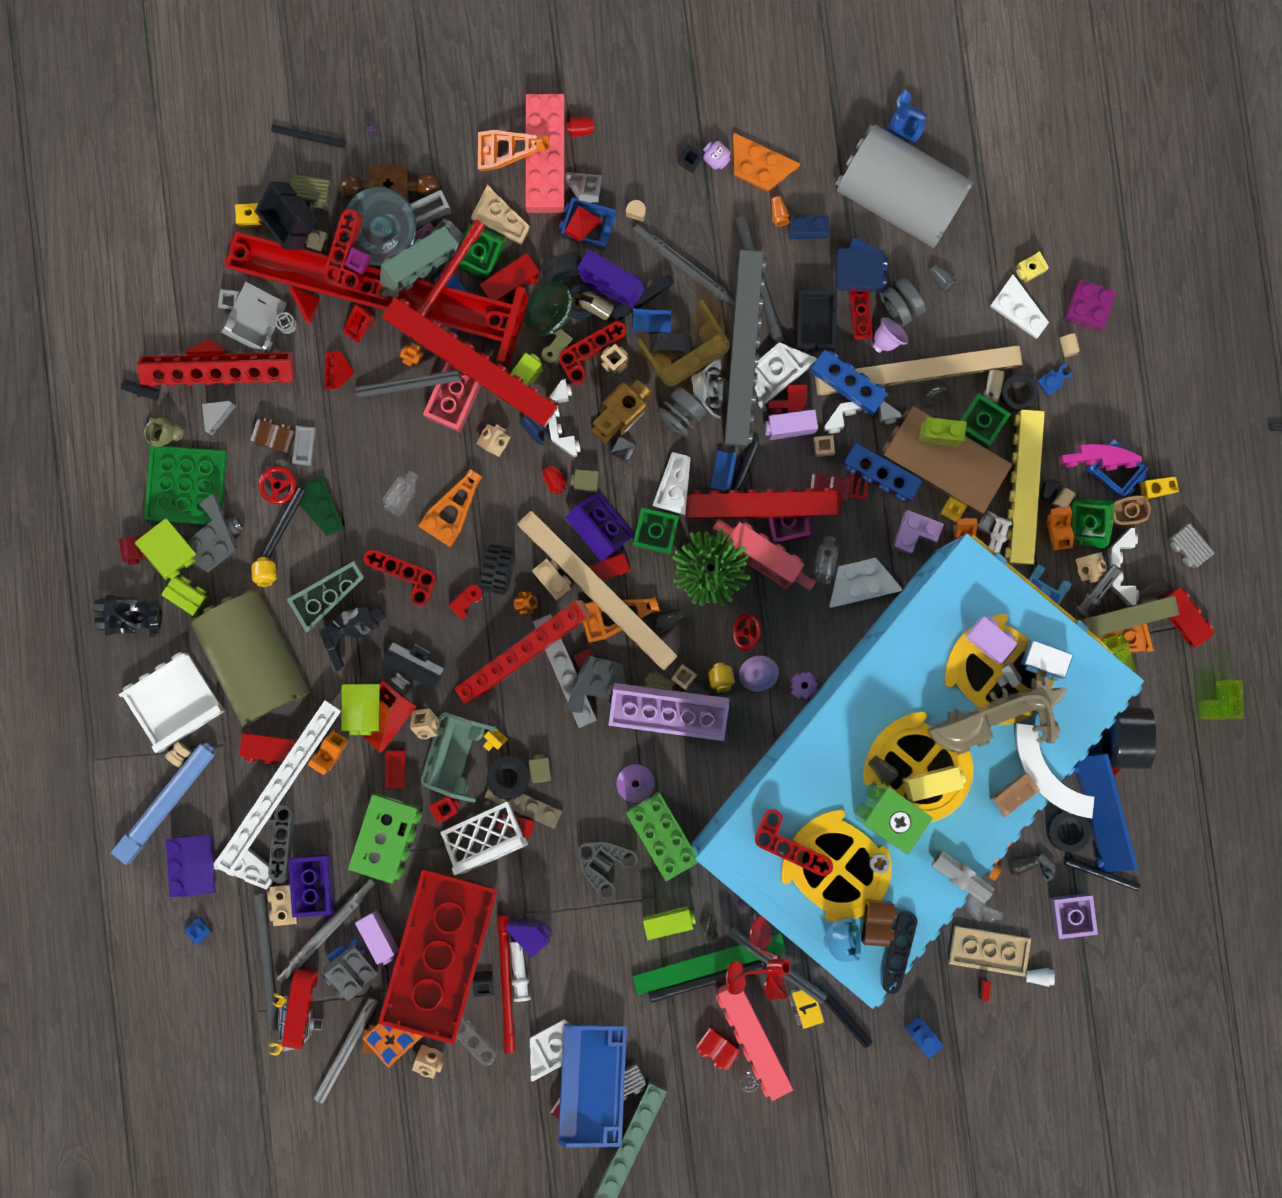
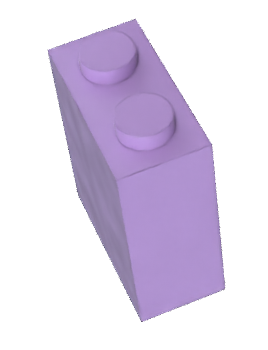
M815 410L769 416L764 424L765 435H769V440L815 434L818 429Z
M378 909L355 923L377 965L381 962L385 965L397 957L396 953L399 951V948Z

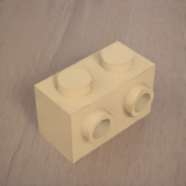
M545 559L532 572L558 602L572 590L569 586L572 583L566 575L561 577L557 572L560 568L553 560L549 562Z
M290 884L271 886L267 895L268 901L272 905L269 917L270 921L273 922V926L299 923L300 917L292 918Z

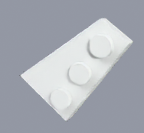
M1014 275L1010 277L990 306L1035 339L1040 336L1049 323Z
M672 452L653 503L654 507L685 515L690 457Z
M250 848L231 874V876H237L246 882L264 889H268L274 882L268 875L269 864ZM214 865V869H215V870H218V869H219V870H221V871H224V870H222L221 868H219V867H217L216 865Z

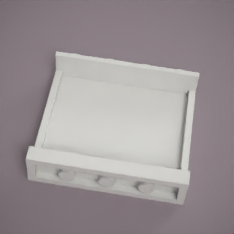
M179 652L171 657L172 661L167 664L164 662L155 667V672L142 675L138 683L134 685L131 683L122 689L123 692L119 694L120 697H124L153 744L152 749L155 753H161L175 744L176 741L183 739L225 712L189 653L182 654Z

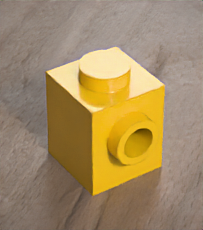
M258 203L235 204L236 224L240 228L263 227L262 220L255 213Z

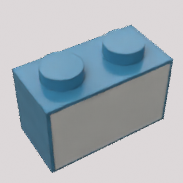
M1029 640L1021 665L1026 666V671L1035 674L1040 671L1046 673L1045 677L1058 681V678H1066L1074 654L1036 640Z

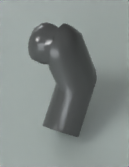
M1042 851L1036 859L1043 864V879L1051 881L1055 877L1056 865Z

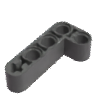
M278 805L265 823V825H273L268 875L274 882L279 884L284 883L289 876L288 859L291 858L295 818L293 811L284 805ZM282 812H289L287 819L280 820ZM287 831L284 839H278L279 832ZM279 850H285L283 858H276V853ZM280 869V871H282L283 873L280 874L278 877L275 876L274 874L277 873Z

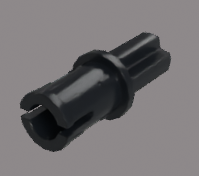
M123 379L121 383L122 390L137 394V397L143 396L157 401L160 396L159 389L140 385V383L128 379Z

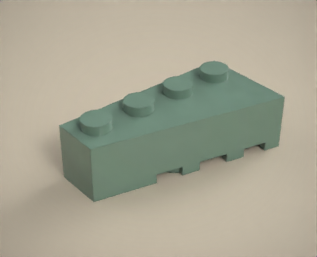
M445 227L433 230L426 238L418 239L413 246L408 249L404 248L392 259L387 258L383 261L380 274L381 285L392 299L399 297V291L403 288L408 290L413 286L412 283L418 277L424 278L432 270V266L437 268L451 258L457 251L458 243Z
M355 560L288 598L287 601L307 633L366 576Z

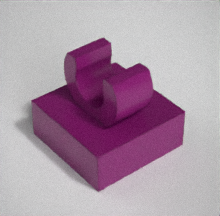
M352 247L344 265L360 274H364L371 256Z

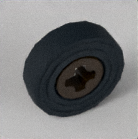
M576 285L566 291L563 297V307L567 315L581 320L593 314L582 308L581 305H575L576 298H583V301L592 303V300L582 294L588 291L593 293L590 288Z

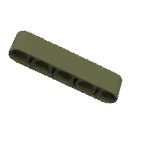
M1174 595L1082 619V622L1089 627L1088 630L1095 636L1173 617L1180 613Z

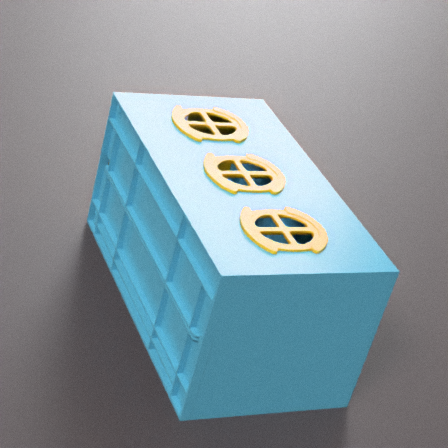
M966 534L935 550L692 841L691 847L695 860L872 1009L875 1006L879 1007L886 999L884 995L887 992L881 986V979L890 946L864 945L861 942V954H857V957L860 958L858 961H839L824 946V936H827L830 925L837 920L853 917L856 921V924H853L854 930H859L861 940L866 899L891 901L897 907V917L903 911L912 912L917 917L918 922L905 974L908 973L913 966L912 961L916 956L919 958L927 949L925 947L926 944L938 937L940 927L943 924L947 925L954 916L952 913L957 907L961 908L966 903V896L969 894V892L963 891L952 883L946 875L931 865L934 857L943 850L956 861L962 862L977 873L976 875L979 878H982L984 874L987 876L993 870V863L997 858L1001 859L1007 853V846L1019 839L1021 829L1033 822L1035 812L1038 809L1042 810L1048 803V800L1038 792L1012 811L1007 817H1004L990 799L1019 775L1025 773L1016 748L1015 726L1016 723L1040 726L1039 713L1034 710L991 726L993 738L989 739L990 743L978 747L976 744L969 747L970 751L959 755L957 752L947 750L954 766L959 767V771L963 770L966 779V783H963L964 789L942 794V798L939 801L931 804L911 802L933 817V819L907 855L854 819L856 817V814H854L856 808L860 803L864 804L869 798L866 794L873 785L881 784L887 786L904 797L906 793L904 784L895 790L887 780L884 768L887 753L890 751L894 752L912 768V773L909 777L928 772L927 766L940 750L945 748L935 742V745L921 762H917L897 745V741L901 737L913 734L931 738L927 729L931 728L932 725L947 720L948 711L954 713L956 708L965 713L990 703L986 700V695L997 683L996 679L1004 674L1001 670L1003 666L1010 662L1013 664L1019 655L1026 650L1028 641L1036 640L1074 654L1066 678H1058V681L1050 679L1051 688H1068L1064 698L1052 707L1054 719L1057 721L1061 733L1058 734L1059 738L1056 739L1054 744H1049L1045 741L1039 742L1040 751L1047 767L1061 782L1064 777L1068 778L1074 772V765L1078 760L1081 762L1089 753L1087 751L1088 748L1100 741L1102 731L1105 728L1109 729L1116 720L1114 717L1117 713H1122L1128 707L1129 703L1127 701L1132 695L1135 697L1143 688L1141 684L1144 680L1116 658L1109 648L1088 630L1089 627L1080 620H1076L1007 563V559L1001 554L995 553L975 535L970 536ZM984 616L987 618L989 616L998 623L997 627L1002 631H1009L1014 635V641L1018 643L1002 664H997L965 638L966 634L980 617ZM971 653L975 654L994 671L992 677L978 692L972 688L966 673V660ZM1038 671L1036 680H1039L1040 675L1045 677L1046 673ZM1022 683L1014 687L1019 692L1028 689ZM1038 730V738H1040L1042 731ZM775 809L782 815L783 821L777 834L823 854L833 862V871L825 876L816 888H812L808 884L804 876L803 867L763 850L756 845L755 833L766 811ZM770 813L767 816L768 824L776 825L779 822V816L776 813ZM761 833L758 836V842L762 845L768 844L770 842L769 834ZM827 833H841L852 837L854 842L839 860H834L816 845V838ZM787 842L779 843L778 851L785 854L790 850V845ZM861 847L866 849L870 858L875 854L881 853L890 861V867L885 873L879 874L873 871V880L868 886L862 884L845 869L847 862ZM806 851L798 853V861H803V855ZM877 858L874 866L882 869L885 860L882 861L881 858ZM837 875H841L856 887L861 895L857 900L838 903L823 898L822 893ZM907 915V918H902V922L905 923L904 930L899 928V931L910 935L911 931L906 929L908 923L912 924L913 920L910 919V915ZM893 920L892 928H895L896 920ZM899 936L896 940V944L900 948L905 947L908 943L905 936ZM894 957L891 960V966L895 969L900 968L903 962L902 959ZM889 970L888 973L892 974L891 981H886V984L891 989L892 986L897 985L894 982V976H899L900 973H894Z

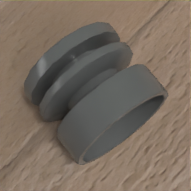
M677 387L670 395L674 404L671 405L664 401L663 406L666 410L659 407L656 412L665 425L673 432L686 438L689 433L684 426L692 431L694 427L690 420L692 419L700 423L707 415V411L687 391Z

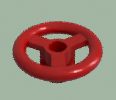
M274 466L264 471L258 483L261 496L272 504H283L289 501L295 494L297 487L293 473L281 466ZM282 472L289 479H275L271 473ZM266 478L272 483L271 488L273 491L271 497L264 489ZM280 482L281 487L276 489V483ZM291 485L289 493L283 498L277 499L278 494L285 493L287 486Z
M744 613L735 621L733 640L739 649L743 651L753 650L761 640L762 625L756 615ZM747 619L746 626L743 630L738 631L742 621ZM739 638H748L751 644L743 645Z

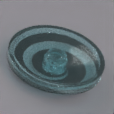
M372 187L361 191L350 201L346 210H358L363 215V223L355 248L371 256L370 265L381 266L387 258L392 259L402 249H408L412 246L416 234V219L411 205L400 193L384 187ZM350 215V219L354 221L355 218ZM348 232L343 235L345 242L350 238Z

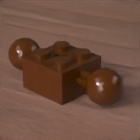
M407 164L369 165V181H361L355 175H348L340 181L339 190L343 197L354 200L368 190L386 188L392 184L390 189L400 193L410 204V191H417L421 196L427 197L437 192L440 184L437 177L431 173H423L416 180H410V170ZM377 192L369 196L370 205L379 200L394 201L402 208L409 205L402 197L391 192Z

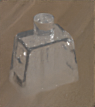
M409 471L405 478L398 476L382 499L384 509L399 518L416 493V486L414 484L419 477L415 473Z
M825 536L823 544L819 545L811 579L830 584L832 581L839 548L835 547L836 538Z

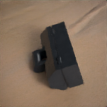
M392 643L382 661L383 664L432 689H436L445 668L428 660L432 651L414 643L411 651L396 643ZM417 652L425 657L421 660L413 655Z

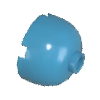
M853 917L835 921L830 925L827 936H824L825 948L829 949L835 959L842 962L858 961L860 959L857 957V954H861L860 933L858 929L854 930L853 924H856V921Z

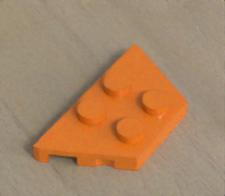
M736 133L733 135L734 176L769 192L775 185L782 182L789 174L800 167V163Z

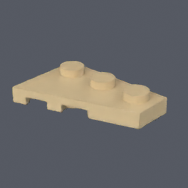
M487 185L470 219L472 221L477 219L484 223L486 228L522 245L530 230V226Z

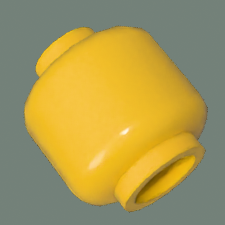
M260 557L251 565L252 581L258 586H271L276 581V564L269 560V558Z
M716 663L708 672L711 688L717 690V692L729 691L735 684L731 666L724 663Z

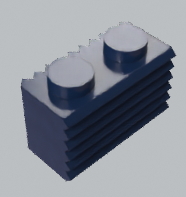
M797 215L795 217L791 216L789 239L828 238V215H819L818 217L816 215L814 217L812 215L810 217L808 215L803 217L801 215L799 217Z

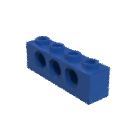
M824 350L812 366L810 373L873 416L888 395L885 392L886 389L879 384L875 385L870 382V378L864 373L859 374L850 363H843L834 352ZM832 366L837 367L839 373L832 374L829 368ZM850 377L855 381V384L847 385L845 379ZM861 389H868L870 396H863Z
M857 443L852 445L842 465L846 466V471L862 475L861 479L870 484L872 482L878 484V488L886 493L890 491L896 494L895 498L902 502L906 500L911 501L922 482V479ZM863 459L869 463L867 470L862 469L860 466V462ZM878 469L885 471L884 479H880L877 476ZM895 478H899L902 481L901 488L894 486Z

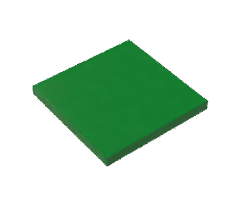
M150 445L144 521L162 522L164 519H167L170 523L205 526L210 523L212 519L200 504L211 494L216 493L220 509H223L228 451L174 446L153 447Z

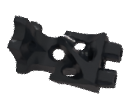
M106 595L105 599L94 601V612H104V617H95L94 629L105 630L106 636L118 633L135 634L136 629L147 628L149 629V637H160L162 623L160 600L146 603L138 602V598ZM140 613L143 619H135L134 614ZM121 622H124L129 626H121Z
M377 606L373 609L363 607L347 610L336 616L331 624L319 629L323 645L331 658L336 672L345 666L340 655L341 638L345 635L360 638L379 627L378 621L386 618L382 607Z

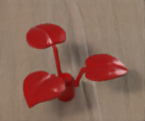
M760 915L755 919L750 929L751 944L753 947H758L760 952L773 959L768 961L767 969L744 972L740 962H732L728 966L726 973L727 990L732 995H738L746 986L745 975L768 973V978L765 980L764 985L767 998L770 1000L786 999L788 995L782 975L790 973L791 964L788 959H779V955H774L764 950L770 943L771 932L768 920Z

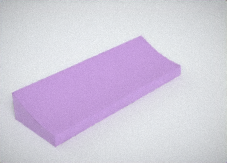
M614 683L609 726L724 741L729 698Z

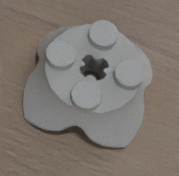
M720 359L714 360L705 369L697 374H693L691 378L693 384L692 396L705 410L716 418H721L719 404L725 403L728 396V381L718 376L721 370Z

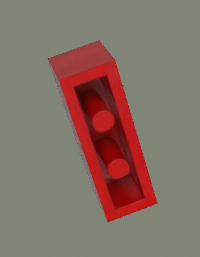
M526 253L481 283L480 287L487 298L506 303L508 297L511 295L515 296L517 286L533 285L539 280L538 277L541 274L530 256Z
M1181 587L1175 588L1163 597L1175 595L1180 614L1169 617V619L1190 648H1197L1215 635L1212 631L1213 626L1200 615L1202 614L1200 608L1192 604L1189 600L1190 595L1185 589H1181Z
M242 733L239 756L244 757V761L256 762V759H262L265 764L275 765V761L283 762L298 740Z

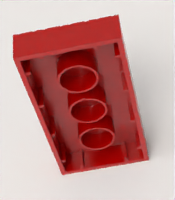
M422 869L378 1024L455 1044L497 895V889Z

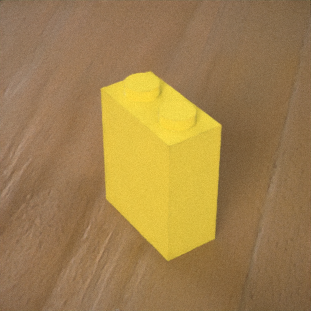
M955 766L902 779L907 799L913 802L964 789L963 783H966L963 770L959 771V767Z

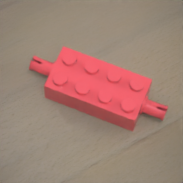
M719 518L713 529L717 531L723 529V535L725 533L730 535L726 544L730 539H733L734 543L732 546L737 548L736 551L743 546L746 547V551L738 555L737 558L747 554L748 559L744 560L747 565L787 590L792 583L797 582L810 592L816 583L815 580L802 573L803 570L801 569L805 564L802 563L801 558L794 554L791 556L779 544L774 545L766 535L753 531V527L749 524L739 522L737 527L734 526L733 528Z

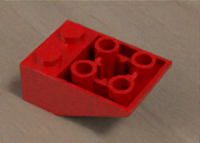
M382 680L379 684V731H371V735L362 736L382 753L416 706L398 689Z

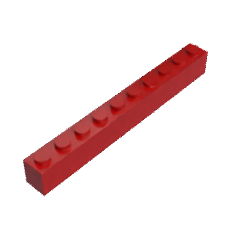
M394 297L382 315L383 320L543 428L546 427L557 410L556 402L548 396L542 397L539 395L540 391L534 386L530 385L527 387L523 384L524 380L515 374L512 377L506 373L508 369L499 363L495 365L490 362L491 358L483 352L478 354L474 351L475 347L468 342L463 344L458 340V335L452 331L448 333L442 329L443 326L436 320L429 321L426 319L427 315L419 309L414 311L409 307L411 305L403 298L398 300Z

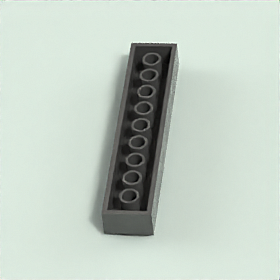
M740 250L738 256L724 446L747 448L753 439V431L749 430L750 425L754 423V411H751V406H754L756 400V392H753V387L757 385V373H754V367L757 368L759 362V354H756V348L760 346V334H757V329H760L762 323V315H759V310H762L764 296H760V291H763L765 285V277L762 276V272L766 269L767 259L763 257V251Z

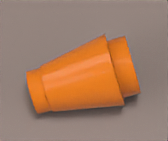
M782 197L772 198V222L777 227L787 225L790 222V214Z

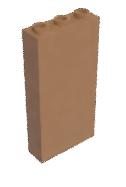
M914 406L910 410L906 409L901 417L904 421L901 426L896 425L891 434L894 436L891 443L887 441L882 449V452H884L882 458L922 479L924 483L946 496L952 497L966 505L968 509L978 515L984 514L1013 464L967 437L958 447L919 443L921 423L927 417H933Z

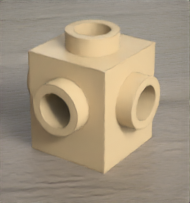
M616 344L612 347L608 346L601 353V366L607 372L611 371L613 374L616 372L621 373L628 366L626 364L628 362L627 352L622 347L618 348ZM613 358L618 359L616 364L611 363Z
M487 424L476 444L489 453L500 457L511 437L506 435V430L499 425L493 427Z
M1102 552L1075 559L1078 574L1082 581L1090 580V583L1100 581L1101 576L1107 572V564L1103 559Z
M430 708L414 710L411 714L410 728L419 739H428L437 736V731L440 727L439 718L435 716Z
M421 1045L412 1071L420 1073L424 1077L434 1079L436 1072L440 1073L444 1065V1061H441L443 1053L435 1048Z

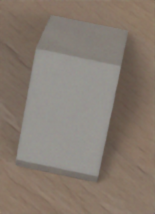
M230 401L202 404L205 431L213 436L236 406Z

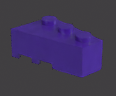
M591 250L587 251L577 267L585 286L631 308L635 306L644 291L639 277L629 274Z

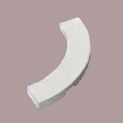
M1016 723V748L1022 763L1021 765L1024 772L1028 773L1039 787V793L1049 802L1069 813L1092 818L1094 797L1077 793L1063 785L1051 773L1043 759L1039 742L1036 741L1038 731H1032L1035 725Z

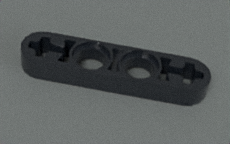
M670 275L664 276L643 291L633 308L622 304L611 312L609 318L612 322L622 320L631 314L633 309L640 308L669 289L675 282Z
M903 911L897 917L894 928V941H891L885 963L881 986L889 994L899 992L902 987L918 920L910 911ZM907 915H910V919L913 920L912 924L908 923L906 929L911 931L910 935L899 931V928L904 930L905 923L902 922V918H907ZM899 936H905L908 940L907 945L903 948L898 947L896 944ZM894 957L902 959L903 962L900 968L895 969L891 966V960ZM889 970L894 973H900L899 976H894V982L897 985L892 986L891 989L886 984V981H891L892 974L888 973Z

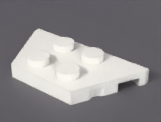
M780 342L760 358L757 368L754 367V373H757L755 391L757 392L760 408H763L817 361V358Z
M877 558L839 566L829 607L833 608L900 592L902 588Z
M563 1019L530 1037L532 1082L562 1066L564 1024H571L567 1020Z

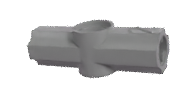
M943 850L934 857L931 865L946 875L952 883L963 891L966 890L982 903H985L992 896L994 888L976 875L977 873L965 864L959 863Z

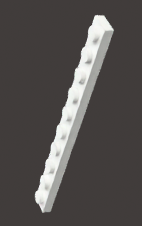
M327 701L323 702L214 865L228 874H232L341 710Z

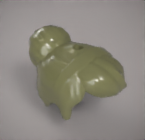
M150 417V422L144 429V438L153 447L164 446L172 440L179 441L185 433L183 427L179 424H173L165 417L157 419Z

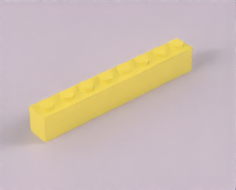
M1020 410L1014 418V426H1017V432L1013 435V445L1016 446L1011 458V463L1014 464V471H1011L1010 483H1013V488L1009 492V502L1012 503L1007 515V519L1012 521V525H1010L1006 534L1009 545L1005 549V559H1007L1009 564H1034L1045 411Z

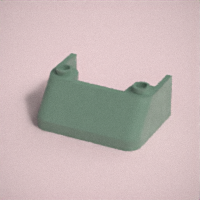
M444 712L439 717L440 727L438 728L437 736H434L421 776V783L424 787L448 797L475 803V798L466 795L468 782L466 778L462 777L472 740L479 741L484 736L485 729L496 731L497 728Z

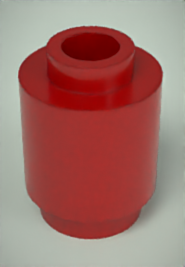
M587 116L569 118V122H566L567 134L570 133L571 137L589 136L590 133H594L593 119Z
M552 465L542 471V478L551 494L556 493V495H559L566 490L568 483L559 468Z

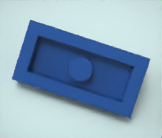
M633 309V332L671 333L672 311Z
M717 451L710 489L729 493L736 461V452L731 454Z

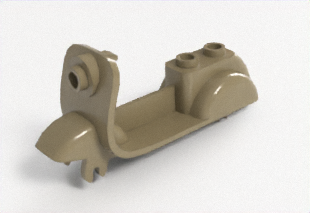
M1040 675L1039 680L1034 678L1031 680L1032 688L1008 696L1007 690L1001 688L1003 696L997 698L995 692H991V698L994 700L991 703L965 713L956 708L954 713L948 711L947 720L932 725L931 728L927 729V732L938 745L951 752H957L959 755L970 751L969 747L976 744L980 747L990 743L989 739L993 738L991 726L1036 710L1039 713L1040 726L1033 727L1032 731H1042V736L1037 738L1036 741L1054 744L1056 739L1059 738L1058 734L1061 733V730L1054 719L1052 707L1064 698L1068 688H1051L1050 679Z

